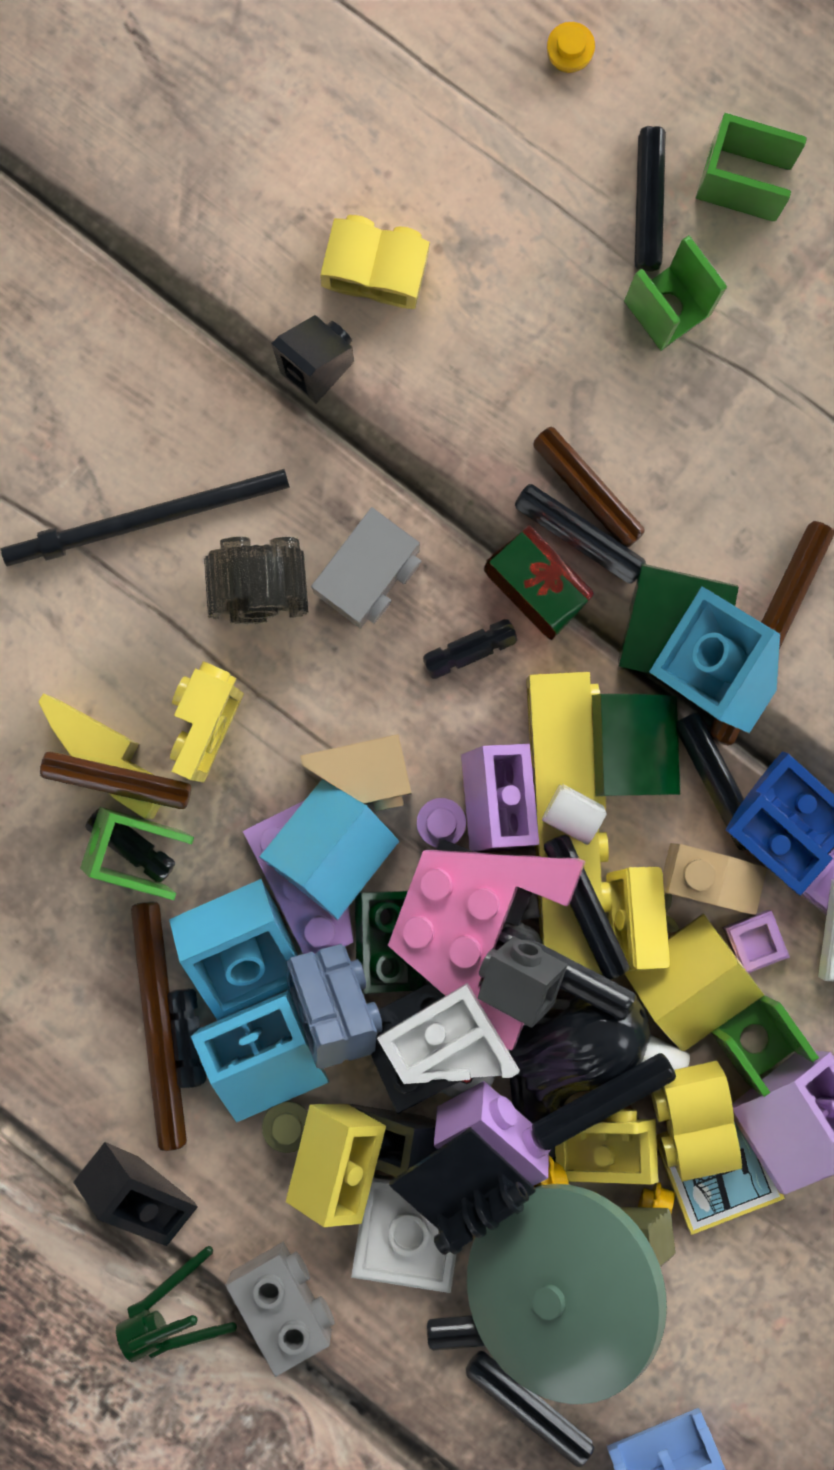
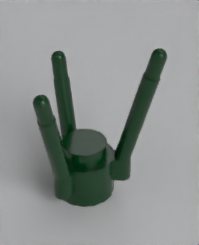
M211 1246L205 1247L143 1300L127 1308L129 1318L117 1324L116 1337L120 1350L129 1362H135L147 1355L150 1358H154L168 1350L213 1339L236 1331L237 1324L229 1322L169 1338V1336L196 1325L197 1317L191 1315L166 1324L159 1311L152 1313L149 1311L152 1306L213 1254Z

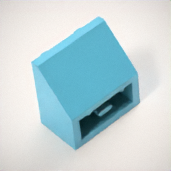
M289 990L201 1027L191 1036L211 1086L236 1123L329 1083L324 1068L319 1069L315 1066Z

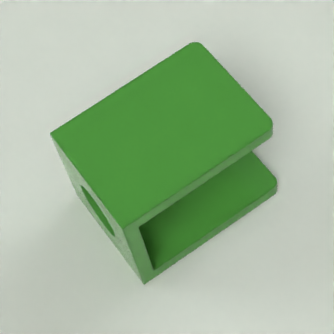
M724 113L712 140L695 199L769 221H777L789 201L791 191L717 169L716 166L720 152L722 150L791 170L805 147L807 137Z
M688 235L681 240L669 268L652 280L643 269L635 273L624 302L660 351H662L713 313L727 289V285ZM664 294H671L679 299L682 305V311L679 316L663 297Z
M100 806L80 869L90 878L175 900L176 892L165 884L101 867L115 822L188 844L193 843L194 837L176 828Z
M766 995L711 1032L745 1083L763 1097L770 1094V1091L760 1078V1075L792 1052H796L812 1063L819 1059L783 1005ZM751 1024L763 1026L768 1034L766 1047L757 1053L745 1051L740 1042L743 1029Z

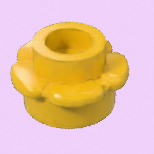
M660 1182L655 1183L652 1190L643 1188L638 1207L668 1208L672 1213L675 1192L661 1188Z

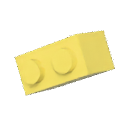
M310 1104L285 1202L322 1227L362 1224L386 1126L349 1104Z

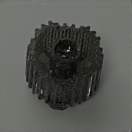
M230 537L221 539L220 549L211 550L205 556L204 567L208 618L219 619V615L225 613L230 614V623L259 624L267 622L268 617L278 615L279 611H288L289 609L290 618L302 617L309 612L304 551L300 549L299 539L294 537H278L269 540V544L251 546V540L248 537Z

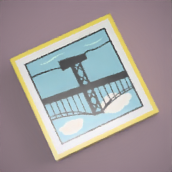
M735 1121L742 1169L683 1182L675 1166L667 1168L663 1158L660 1137L667 1136V1131L656 1135L660 1158L691 1235L785 1199L784 1195L780 1194Z

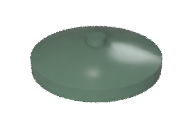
M568 1184L535 1187L536 1192L531 1194L529 1200L524 1203V1210L519 1214L514 1213L501 1221L494 1230L486 1227V1235L482 1238L475 1237L467 1266V1293L472 1317L477 1331L491 1356L521 1386L534 1394L559 1403L589 1404L599 1402L620 1393L633 1383L647 1369L660 1347L667 1315L666 1289L662 1271L654 1250L643 1232L616 1204L591 1190Z

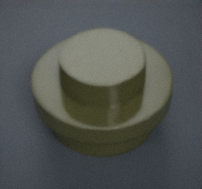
M285 1101L271 1107L267 1111L262 1123V1133L267 1144L274 1150L282 1153L298 1151L308 1111L302 1105L293 1101Z

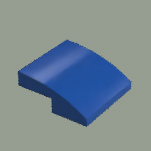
M782 751L750 790L725 830L796 894L801 896L834 859L828 854L834 847V794L789 753Z

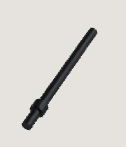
M285 469L63 531H59L57 527L37 532V538L2 547L1 555L7 567L44 557L47 561L65 556L68 549L290 488Z

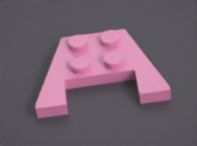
M425 850L422 852L388 946L445 996L468 983L478 999L484 979L479 976L481 964L487 953L492 948L495 949L518 887L568 906L586 861L579 858H549L528 855L515 856ZM478 999L504 1045L512 1051L516 1046L524 1023Z

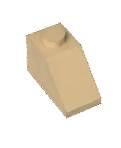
M399 734L300 756L302 766L363 804L373 803L375 812L403 806L402 796L412 794Z
M670 843L663 870L664 892L756 915L767 867L683 844Z

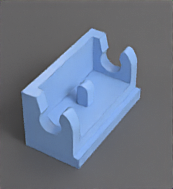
M699 1408L607 1446L615 1470H726Z

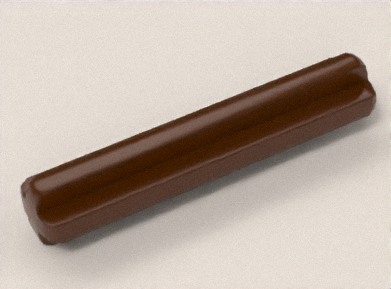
M548 427L535 438L533 446L536 451L618 542L628 548L643 536L645 529L554 427Z
M46 752L41 761L40 776L44 779L176 809H186L191 796V785L182 781L54 752Z

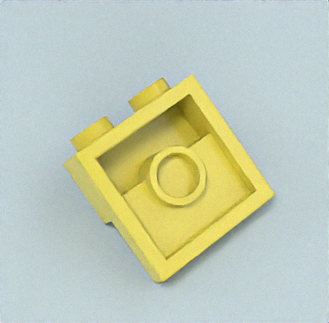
M204 661L199 670L195 668L191 678L184 676L181 679L174 693L172 704L178 706L174 716L191 723L192 727L189 733L181 731L170 753V759L176 761L171 772L189 780L203 783L244 695L242 691L234 686L237 678L231 676L229 672Z

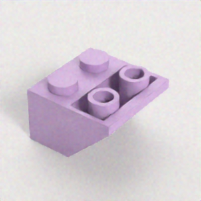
M815 1051L819 1059L813 1063L795 1052L762 1079L770 1094L763 1097L751 1088L732 1103L735 1123L780 1194H788L834 1175V1056L831 1052Z

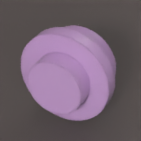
M446 798L430 800L420 809L417 816V830L421 838L436 847L439 839L455 844L463 836L466 828V818L463 810L457 803Z

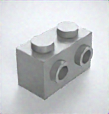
M371 507L311 585L313 593L360 629L367 620L375 624L390 605L392 600L386 595L397 580L402 584H406L421 564V560L416 557L420 552V542Z
M284 1241L231 1271L226 1283V1288L275 1377L329 1347L332 1333L331 1326L335 1324L326 1301L322 1296L315 1299L306 1281L310 1280V1275L302 1257L298 1252L290 1254Z

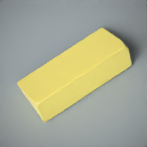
M629 867L607 873L606 882H609L611 889L609 923L630 966L629 971L669 967L670 957L663 872L661 868Z

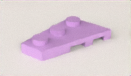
M302 801L244 830L243 833L302 953L313 952L315 954L320 949L338 944L347 946L354 942L349 906L340 918L336 920L259 858L304 802Z

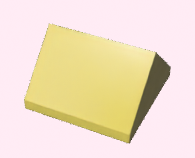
M704 913L668 938L669 967L627 971L625 973L654 1022L682 1051L689 1049L764 996L761 989Z

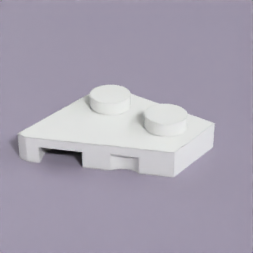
M468 983L379 1035L377 1038L403 1084L428 1083L431 1080L440 1079L461 1081L470 1080L473 1077L489 1076L510 1078L519 1073L518 1066Z

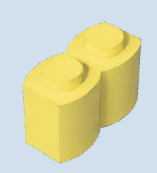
M348 215L346 219L334 218L320 274L321 286L350 296L370 298L388 305L415 309L428 258L430 242L423 239L422 235L412 228L399 226L395 227L393 231L381 230L374 227L373 221L359 215Z
M718 1061L674 1070L676 1074L675 1080L651 1093L658 1121H666L668 1135L660 1137V1145L667 1168L675 1166L682 1182L742 1169L731 1094L727 1077Z

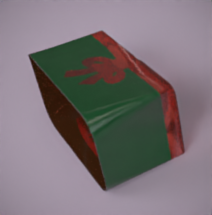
M529 525L489 557L483 569L492 582L548 639L554 640L594 596V592Z

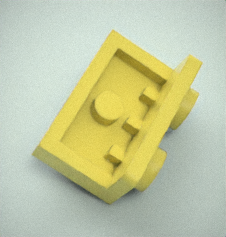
M622 1109L555 1147L556 1162L564 1168L568 1182L648 1185L659 1182L656 1119H637V1110Z

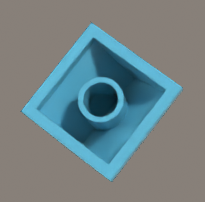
M322 779L259 858L338 920L396 847L399 840L367 805Z

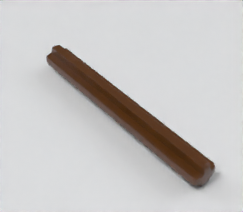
M813 521L807 526L761 621L780 634L779 649L834 537V529L819 521ZM714 718L709 732L714 741L729 746L735 742L741 729Z
M151 901L132 905L131 916L157 1144L160 1150L171 1151L183 1148L187 1139L181 1088L177 1084L176 1068L178 1067V1061H175L170 1023L173 1017L172 1013H169L167 995L170 991L160 905L158 902Z

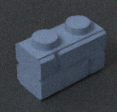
M342 944L320 949L315 954L309 952L290 957L287 961L286 982L316 1068L323 1069L341 1064L346 1059L351 1061L371 1055L375 1051L377 1033L382 1032V1021L376 1003L366 1004L362 989L366 988V980L360 961L358 959L350 961L345 945L343 946Z

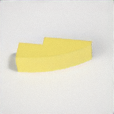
M44 693L42 694L38 703L51 728L70 756L154 775L130 761L139 746L137 742L61 700ZM110 794L118 802L144 819H154L161 806Z

